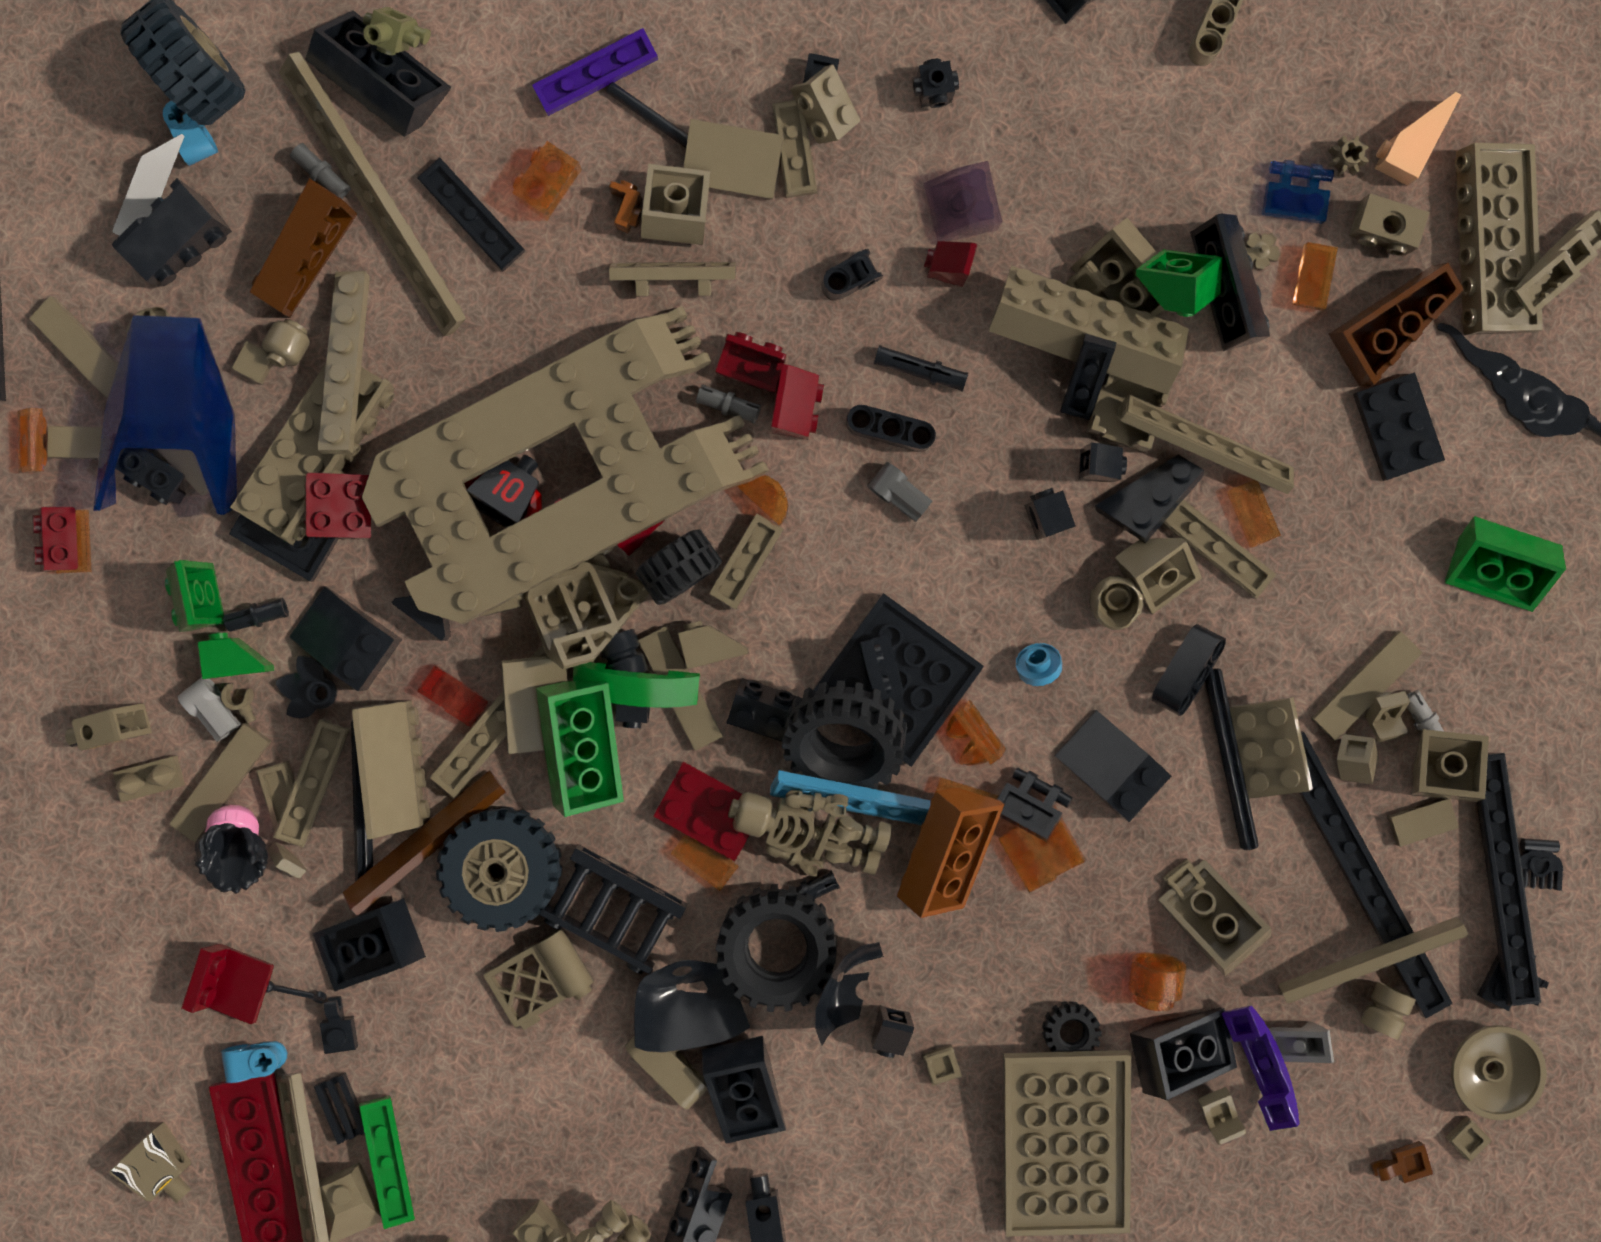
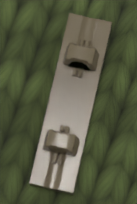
M736 262L611 263L609 267V280H635L636 296H648L649 280H698V295L710 296L711 280L736 278Z

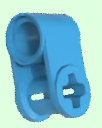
M169 101L163 109V118L173 138L181 134L184 135L179 153L186 164L191 166L218 153V148L205 125H200L193 121L187 114L183 115L184 121L180 123V114L183 111L173 101Z
M277 1041L236 1045L221 1051L226 1083L266 1077L280 1068L287 1060L285 1046Z

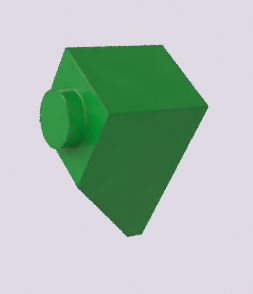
M228 632L208 634L209 641L198 642L202 679L274 671V665L240 638H228Z

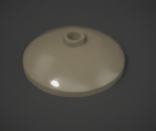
M1492 1025L1474 1031L1461 1042L1452 1060L1451 1079L1458 1098L1472 1112L1487 1119L1509 1120L1523 1115L1537 1103L1546 1084L1547 1069L1540 1048L1529 1036L1512 1027ZM1493 1062V1069L1487 1072L1486 1066Z

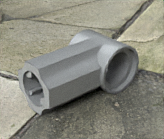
M201 677L178 695V700L183 708L192 716L198 717L217 742L229 736L241 725L232 712L223 704L221 692L211 679H202Z

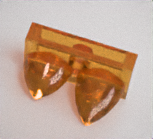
M970 699L963 703L950 718L946 728L947 737L960 739L970 736L972 739L962 751L959 761L961 765L975 766L989 762L991 765L1002 757L1006 751L1005 746Z

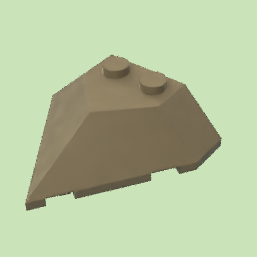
M583 562L524 593L527 609L547 657L562 669L594 661L649 595L642 582L628 577V573L588 562Z

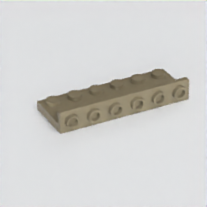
M1473 143L1458 150L1455 159V169L1457 171L1456 199L1458 201L1459 214L1457 228L1460 238L1459 262L1461 263V285L1464 289L1461 292L1463 308L1461 321L1464 335L1542 331V309L1535 315L1530 316L1513 292L1526 274L1540 260L1535 144Z
M325 364L230 508L291 545L296 540L300 541L305 536V475L307 473L343 474L342 469L348 461L352 462L358 455L361 448L359 443L365 434L368 436L375 429L378 422L376 417L382 408L387 409L394 399L395 394L393 391L395 388L392 383L386 379L382 380L361 367L353 454H322L318 451Z

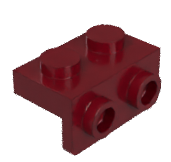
M735 332V335L727 334L715 373L774 394L780 379L782 364H785L787 354L782 353L783 348L769 342H765L764 346L753 343V337L741 332Z
M74 507L39 508L38 515H32L33 534H39V546H34L33 550L34 565H40V572L76 570L78 568L76 509Z

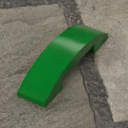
M594 662L573 667V681L608 682L611 703L669 708L697 705L699 673L669 670L668 675L606 669V664Z

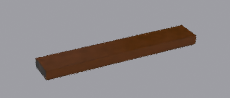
M489 770L342 893L350 910L357 916L439 849L449 834L453 836L457 834L454 829L463 821L468 824L470 822L469 817L486 810L504 795L506 791L497 777Z

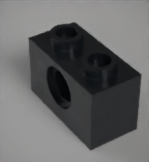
M1053 488L1041 491L1030 496L1032 502L1024 505L1036 540L1076 527L1063 490L1054 493Z

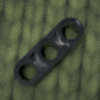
M867 405L854 406L850 409L846 418L848 430L856 436L915 452L926 451L931 447L936 438L934 427L926 421ZM856 413L866 414L869 419V425L864 428L854 426L852 416ZM886 421L895 422L898 425L899 433L895 436L885 435L882 430V424ZM914 430H925L929 436L928 442L923 445L917 444L912 437Z
M1199 624L1194 625L1156 685L1152 694V701L1174 714L1182 716L1190 707L1226 645V638Z

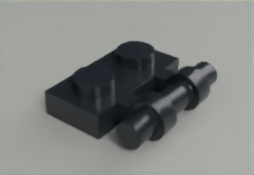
M1018 767L1012 778L1020 782L1021 785L1019 788L1009 783L1005 785L997 799L1005 804L1000 817L1047 843L1062 818V812L1053 808L1054 805L1059 803L1068 808L1073 797L1064 793L1062 787L1056 784L1052 786L1039 779L1038 774L1032 771L1026 772ZM1033 789L1046 796V798L1042 802L1029 795V792Z

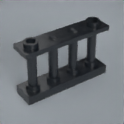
M579 844L570 857V860L576 862L574 864L576 869L555 908L547 904L539 915L545 917L544 922L556 929L563 927L628 962L626 966L638 974H643V972L650 974L655 963L647 958L668 920L673 919L674 916L681 919L688 903ZM594 872L603 877L601 880L603 885L581 923L565 913L586 875ZM620 886L630 892L629 897L631 899L608 938L595 931L593 927L614 889H618ZM649 902L658 907L656 910L658 914L636 953L620 943L641 904Z

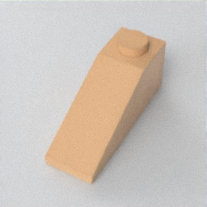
M1455 92L1390 141L1386 139L1376 154V157L1380 159L1375 169L1407 186L1418 179L1461 94Z

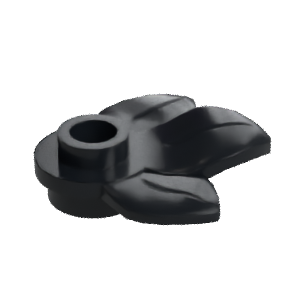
M307 656L297 657V673L285 675L276 681V686L280 692L291 700L286 714L293 718L302 719L310 717L317 709L330 707L337 698L336 685L325 677L323 666L318 661ZM320 687L325 688L327 691L324 699L319 698L317 695Z

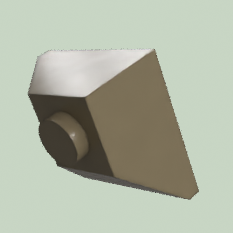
M1183 537L1149 539L1146 543L1138 540L1115 557L1122 575L1132 579L1140 589L1144 597L1143 603L1151 614L1157 612L1202 579L1189 545Z
M360 1162L319 1181L329 1242H338L382 1221L378 1200Z

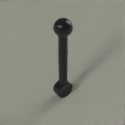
M269 981L266 993L277 991L310 998L320 1004L324 1003L327 997L321 991H316L315 993L274 985L272 981Z

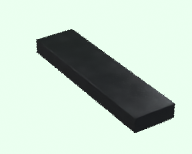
M440 157L417 177L424 187L502 271H505L525 252V249Z

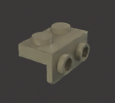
M834 65L825 66L807 82L796 84L791 88L796 104L801 110L811 134L819 144L838 141L861 121Z

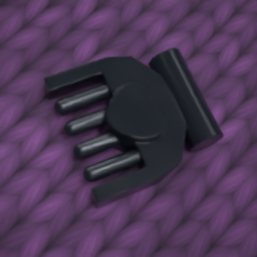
M1522 838L1520 848L1525 852L1520 854L1523 869L1524 887L1528 886V871H1530V887L1532 889L1536 887L1537 877H1539V888L1543 889L1545 876L1548 875L1547 889L1551 890L1553 888L1554 890L1562 891L1563 865L1561 859L1553 854L1558 853L1560 850L1559 841Z

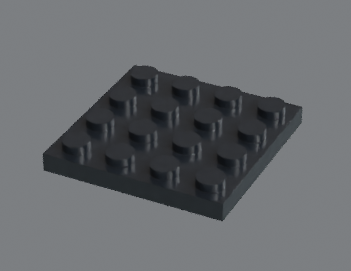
M883 593L813 690L815 692L818 691L819 683L826 682L829 687H836L837 681H845V687L855 688L857 682L863 684V690L871 692L859 642L889 635L904 690L903 696L891 699L895 701L894 710L901 709L904 714L903 722H907L903 761L912 767L984 668V665ZM858 728V729L861 730L863 733H865L866 735H868L870 738L874 739V737H873L871 734H869L867 731H865L864 729Z

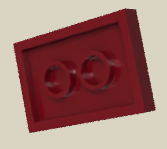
M683 761L653 817L733 861H736L749 837L748 834L737 832L733 828V818L728 817L732 800H739L742 793Z

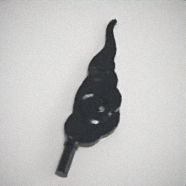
M1445 323L1437 325L1439 331L1445 332L1452 337L1466 360L1480 369L1484 377L1491 381L1494 392L1504 399L1507 412L1514 419L1520 421L1531 434L1539 437L1569 436L1578 433L1584 428L1601 437V422L1590 413L1588 405L1583 400L1572 395H1566L1546 377L1521 368L1516 361L1502 353L1475 347L1453 326Z

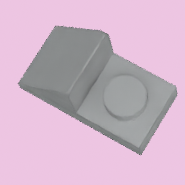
M1308 1022L1301 1028H1269L1284 1062H1334L1330 1031L1314 1022Z

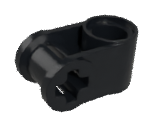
M869 249L857 252L847 260L826 271L821 287L826 298L835 301L841 300L858 290L875 284L883 278L882 273L877 272L869 257L871 254ZM833 277L840 278L844 282L845 287L841 290H834L829 286L828 280Z

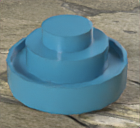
M1035 643L1020 651L1016 658L1015 666L1023 682L1032 686H1044L1052 683L1059 677L1062 672L1063 663L1061 655L1055 647L1045 643Z

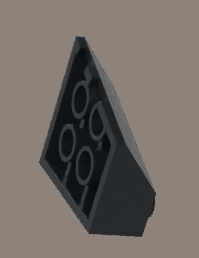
M178 178L169 185L173 192L167 198L162 199V197H158L150 205L152 213L148 217L136 219L111 244L147 282L156 287L160 285L166 286L173 282L177 277L176 273L184 267H191L197 264L202 258L201 254L209 248H217L222 245L227 239L226 236L232 232L210 201Z

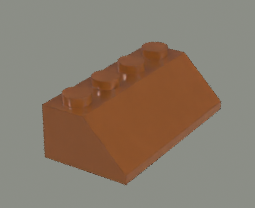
M958 787L935 791L925 821L921 826V832L915 848L911 853L908 867L902 877L897 897L920 918L963 909L1005 804L999 800Z

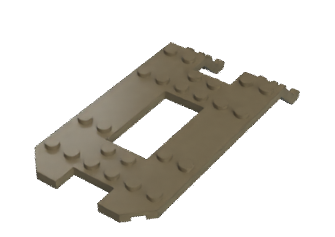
M684 307L676 308L666 314L636 319L375 456L362 495V499L375 525L381 527L406 514L432 565L428 570L404 581L418 610L466 624L719 491L753 481L769 471L766 463L763 461L744 471L739 464L746 459H751L758 455L759 450L756 445L734 454V451L753 442L750 434H745L736 441L728 443L725 435L738 431L745 425L740 415L723 423L694 430L661 448L633 397L634 394L661 380L694 373L712 362L708 353L705 352L698 354L691 360L685 361L682 354L701 346L702 342L698 336L684 343L676 344L696 333L694 326L691 325L682 328L676 333H671L668 328L687 319L688 315ZM576 425L603 478L490 536L464 483Z

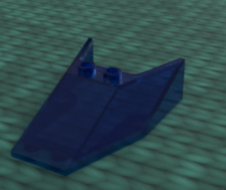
M133 315L104 410L93 511H100L116 504L115 467L119 454L124 448L192 451L197 458L217 514L225 515L233 510L230 507L237 498L235 413L201 318Z

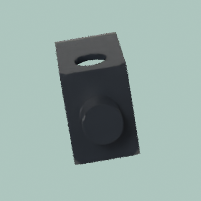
M768 1174L751 1176L752 1193L747 1194L745 1201L751 1242H786L778 1189L770 1190ZM765 1205L769 1207V1212H760L759 1206Z

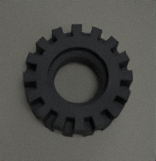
M1065 1001L1061 1002L1062 1005L1059 1007L1057 1005L1053 1006L1051 1013L1047 1012L1045 1015L1046 1022L1042 1024L1044 1029L1042 1034L1051 1052L1095 1051L1093 1048L1095 1046L1099 1047L1100 1041L1098 1038L1099 1036L1102 1037L1101 1030L1099 1029L1100 1024L1083 1004L1079 1005L1072 1001V1004H1068ZM1069 1020L1078 1021L1083 1027L1081 1038L1072 1043L1065 1042L1060 1037L1061 1026Z

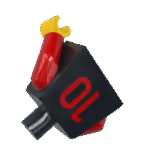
M523 455L516 465L507 460L464 483L477 510L505 528L542 510V495L538 491L539 481L531 476L538 467V464L528 455Z

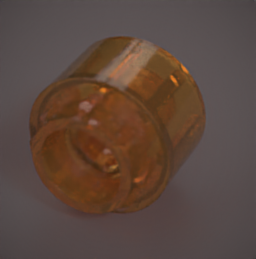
M1142 952L1135 954L1132 957L1128 985L1129 991L1133 994V1000L1137 1005L1148 1010L1168 1011L1172 1009L1174 1003L1181 1000L1183 996L1186 964L1178 958L1161 953Z

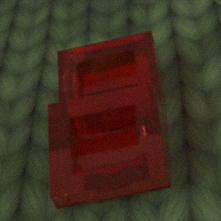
M434 664L417 689V692L444 708L445 712L469 727L473 725L488 703V700L436 664Z

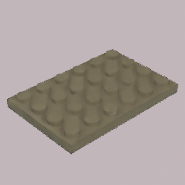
M1129 1050L1003 1053L1004 1231L1006 1237L1130 1233L1131 1054Z

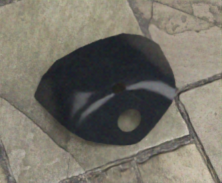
M880 942L860 946L846 955L831 975L815 1010V1029L821 1046L836 1028L860 1018L864 1000L856 995V986L861 981H868L870 972L843 975V979L840 982L837 981L840 973L844 972L845 974L858 964L884 957Z
M681 960L645 976L639 983L635 998V1048L647 1052L686 1050L720 1043L738 1036L749 1029L750 1025L741 1000L733 995L735 989L731 984L727 986L724 984L722 969H718L717 964ZM680 967L692 968L691 972L685 975L676 976L672 974L675 969ZM703 981L708 991L707 993L685 992L677 990L676 985Z

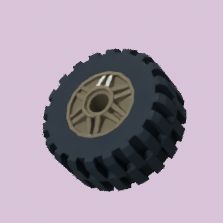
M149 0L122 23L120 35L131 54L137 59L139 65L148 73L154 83L163 90L164 94L193 121L200 125H211L244 98L245 86L231 64L225 59L221 51L213 44L205 32L173 0Z
M513 807L489 808L469 817L470 822L468 824L465 821L461 822L454 828L457 834L454 836L449 834L443 842L444 848L438 854L437 862L440 863V868L436 871V879L442 882V887L439 889L441 897L449 899L451 904L447 907L453 914L458 911L463 915L461 921L468 925L474 922L478 924L477 929L487 931L489 928H495L496 932L506 931L509 927L516 929L523 926L527 921H532L547 906L559 886L558 880L562 875V866L559 864V859L562 856L560 848H556L554 844L556 838L552 831L548 833L543 827L545 823L539 818L534 820L530 817L529 812L524 810L515 811ZM495 863L500 864L504 868V874L496 870Z

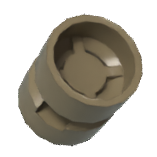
M1377 981L1370 997L1374 1004L1366 1006L1360 1022L1382 1034L1399 1040L1405 1026L1402 1017L1410 1015L1416 999Z

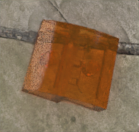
M1063 818L1060 819L1047 843L1018 826L999 837L1001 845L1029 893L1056 880L1058 875L1085 862V857Z

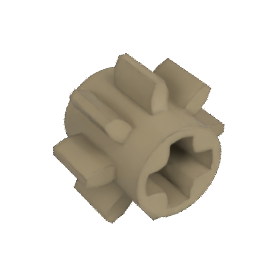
M1342 136L1338 140V146L1333 145L1328 150L1333 155L1332 161L1328 166H1334L1338 169V176L1348 170L1354 176L1359 172V166H1364L1369 162L1364 157L1365 151L1369 146H1364L1359 141V136L1350 141L1345 136ZM1345 154H1346V155L1351 154L1352 157H1348V158H1347V157L1345 156Z

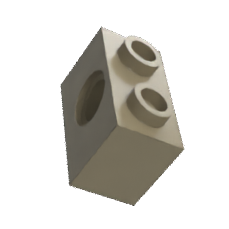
M1370 193L1359 202L1349 236L1357 238V242L1361 245L1369 247L1379 245L1387 248V252L1392 255L1405 256L1419 248L1430 212ZM1383 221H1387L1392 225V234L1385 231Z

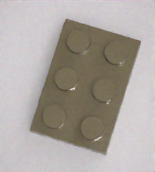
M1294 697L1230 707L1249 799L1311 791L1313 787Z

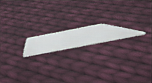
M183 134L141 156L114 225L113 233L120 236L136 219L148 217L152 213L150 205L158 197L162 196L183 142Z

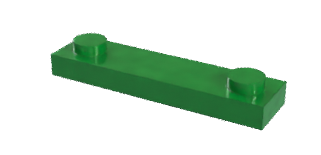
M389 1095L360 1103L359 1108L383 1228L387 1229L415 1221L391 1097Z

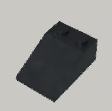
M324 586L290 635L293 641L327 670L358 692L368 690L402 641V638L327 586Z
M1097 710L1054 755L1121 818L1128 822L1138 814L1172 777L1148 753Z
M404 898L313 933L334 992L401 969L426 957Z
M1220 1007L1152 1023L1130 1033L1141 1088L1144 1094L1169 1100L1237 1068L1230 1032L1222 1015L1225 1008Z
M763 1036L702 1049L703 1077L726 1144L786 1131L772 1065Z

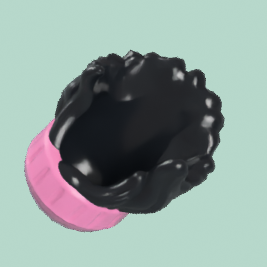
M226 805L212 812L207 819L205 833L195 843V866L199 869V874L206 876L207 881L212 884L213 888L223 893L232 891L238 894L241 889L247 890L263 876V871L268 864L266 844L259 836L258 820L248 808L240 805Z

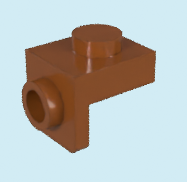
M620 180V183L611 181L609 185L611 194L623 198L614 222L617 230L629 234L631 227H637L642 216V209H639L642 202L641 194L637 191L638 187L624 180Z

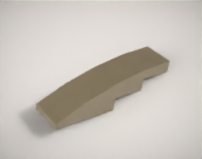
M1599 210L1591 211L1545 253L1513 290L1530 316L1535 315L1581 276L1579 271L1598 256L1596 251L1601 247V212Z

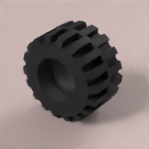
M697 529L684 534L655 553L639 566L635 574L654 602L660 605L671 601L707 577L720 566L722 560L702 530Z

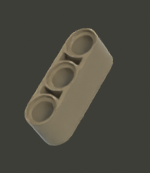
M1243 0L1209 1L1189 46V58L1194 64L1206 66L1215 59L1223 48ZM1212 15H1220L1224 20V24L1216 23ZM1199 43H1207L1211 47L1212 52H1204L1200 48Z
M634 1037L625 1045L630 1056L684 1109L688 1110L708 1090L703 1075L679 1051L647 1052L635 1048Z

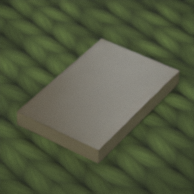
M690 119L683 168L711 171L709 188L774 199L784 135Z
M547 656L502 660L508 754L545 750L536 688L567 681V669H562Z

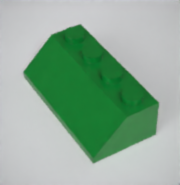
M564 681L536 688L553 807L564 817L624 802L608 682Z

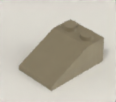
M1204 859L1195 867L1198 871L1197 874L1199 873L1207 883L1203 888L1195 892L1183 903L1175 894L1176 891L1171 888L1158 901L1200 951L1226 977L1271 937V927ZM1189 872L1177 883V886L1184 894L1198 882Z

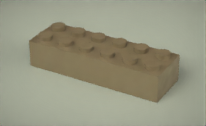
M1011 266L989 328V331L1074 362L1078 358L1085 334L1117 342L1107 373L1168 394L1182 368L1189 328L1183 327L1177 322L1152 316L1146 311L1135 310L1117 301L1104 299L1093 295L1089 291L1079 290L1062 284L1058 280L1048 279L1034 274L1027 269H1020Z

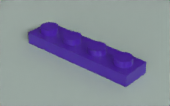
M644 28L536 82L532 86L544 110L550 116L610 85L612 82H616L657 61L658 56Z

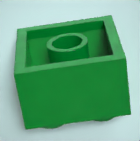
M1163 249L1136 269V276L1164 310L1176 312L1179 316L1189 317L1198 313L1221 294L1223 257Z

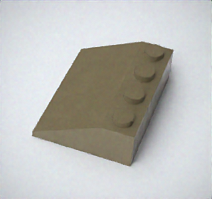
M412 700L352 709L367 839H374L421 827L426 823V818L430 816V807L428 800H423L422 787H426L425 770L420 769L418 756H422L423 747L421 738H416L415 725L419 724L417 707H413Z

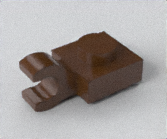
M1420 1141L1392 1149L1393 1159L1391 1160L1384 1159L1370 1163L1373 1175L1379 1176L1380 1181H1387L1398 1176L1399 1180L1405 1184L1433 1174L1425 1144Z

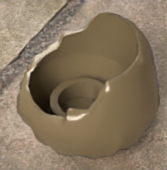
M1120 575L1109 576L1099 581L1095 588L1092 589L1089 598L1090 611L1102 626L1111 630H1121L1128 628L1142 613L1144 597L1132 579Z

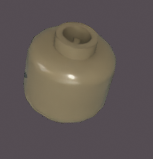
M285 319L284 322L277 321L272 324L262 341V348L268 354L266 359L273 365L283 368L285 365L296 366L307 351L310 340L307 337V330L293 320Z

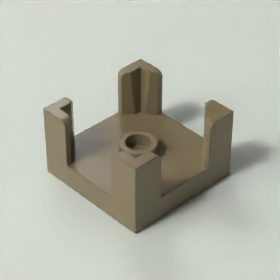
M1107 373L1085 433L1140 452H1146L1151 449L1155 436L1120 421L1122 402L1128 394L1160 408L1166 404L1170 391L1168 394Z

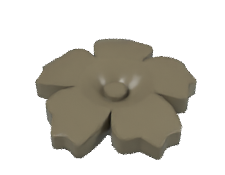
M1256 232L1248 235L1245 245L1249 248H1246L1252 262L1254 261L1255 269L1264 270L1265 267L1270 265V261L1276 262L1281 255L1278 251V246H1272L1277 239L1273 233H1264L1261 237Z

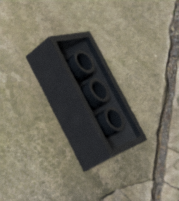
M354 10L314 29L305 60L403 137L422 127L451 89L450 85L406 51L396 53V55H387L378 51L377 45L369 44L364 37L366 25L363 24V17Z
M1217 214L1192 230L1190 234L1196 254L1223 257L1221 294L1210 302L1222 349L1227 351L1257 343L1270 337V324L1268 317L1264 314L1260 301L1261 291L1255 283L1252 272L1253 262L1250 255L1247 254L1243 227L1239 224L1237 215Z

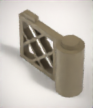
M563 928L554 931L483 975L514 1028L521 1025L523 1030L541 1020L538 1016L539 1014L563 1000L573 996L576 1000H579L592 991L590 985L594 983L593 978ZM532 953L539 963L537 974L521 970L524 958ZM515 963H517V967H516V968L510 967V966L514 965ZM502 971L514 974L512 988L500 986L495 975ZM520 976L536 980L532 995L516 991ZM540 982L552 985L557 996L550 1000L538 997ZM515 997L531 1001L528 1013L521 1017L518 1016L513 1008ZM535 1003L542 1004L534 1009Z

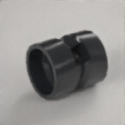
M635 629L615 634L600 652L601 658L608 660L606 669L639 673L648 670L643 653L636 651L640 644Z

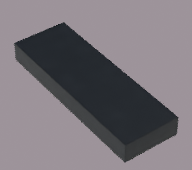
M1085 334L1061 405V413L1090 420L1117 342Z

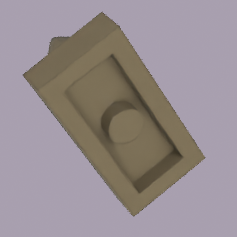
M178 756L113 772L116 783L115 789L118 791L120 802L185 786Z

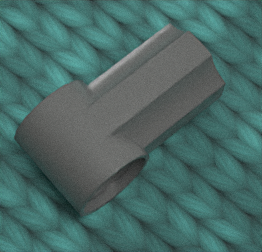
M886 462L867 487L887 503L891 502L901 512L916 522L932 503V500L907 481V476L898 468Z

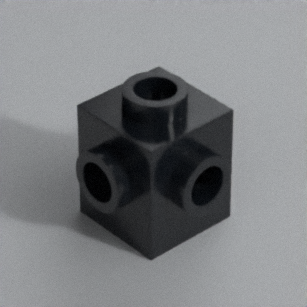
M939 58L923 62V65H919L917 76L912 79L915 97H920L921 108L928 106L930 108L944 107L952 103L955 90H959L957 70L952 71L950 60L943 62ZM942 79V82L940 83L934 82V80Z

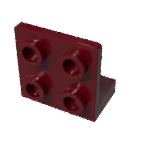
M307 473L305 475V535L307 537L351 538L358 540L371 538V515L362 499L369 475Z
M221 943L201 948L181 1009L194 1013L211 1008L245 1023L254 1024L257 1021L274 965Z

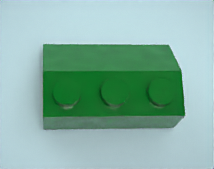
M1474 516L1459 536L1445 583L1533 612L1566 570L1563 546Z

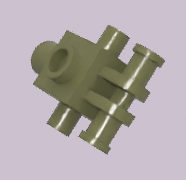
M391 7L375 9L373 14L367 12L363 18V24L366 25L364 29L366 41L369 44L377 45V50L387 55H396V53L409 50L410 46L416 48L419 41L421 44L426 45L431 36V31L427 28L419 27L416 19Z

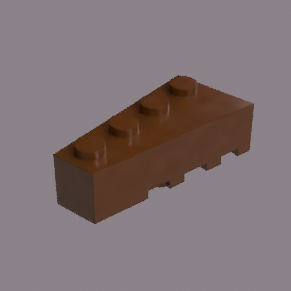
M309 178L261 271L255 275L250 293L291 318L352 224L357 213L341 198Z
M1448 262L1430 266L1329 333V336L1359 386H1374L1382 378L1381 375L1399 360L1404 350L1423 334L1422 331L1431 321L1436 320L1464 289Z

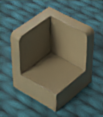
M1343 734L1337 756L1340 779L1343 781L1373 784L1378 763L1375 738Z

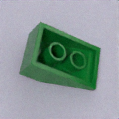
M187 560L174 561L166 569L165 588L168 595L172 596L174 608L171 611V616L179 632H189L224 624V611L213 563Z

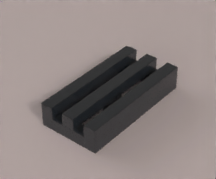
M346 1072L314 1086L315 1092L337 1145L347 1139H353L359 1134H364L359 1104ZM337 1083L340 1084L357 1125L355 1129H353L335 1084ZM325 1088H328L329 1093L334 1102V1105L336 1107V1110L339 1114V1117L341 1119V1122L344 1126L346 1133H344L342 1130V1127L339 1123V1120L337 1118V1115L334 1111V1108L332 1106V1103L329 1099V1096Z

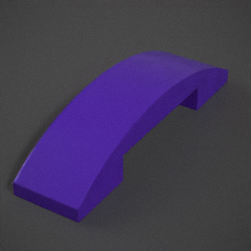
M1252 1006L1224 1011L1222 1015L1233 1042H1241L1263 1096L1258 1103L1269 1130L1298 1127L1300 1124L1299 1113L1292 1082L1282 1054L1269 1028Z

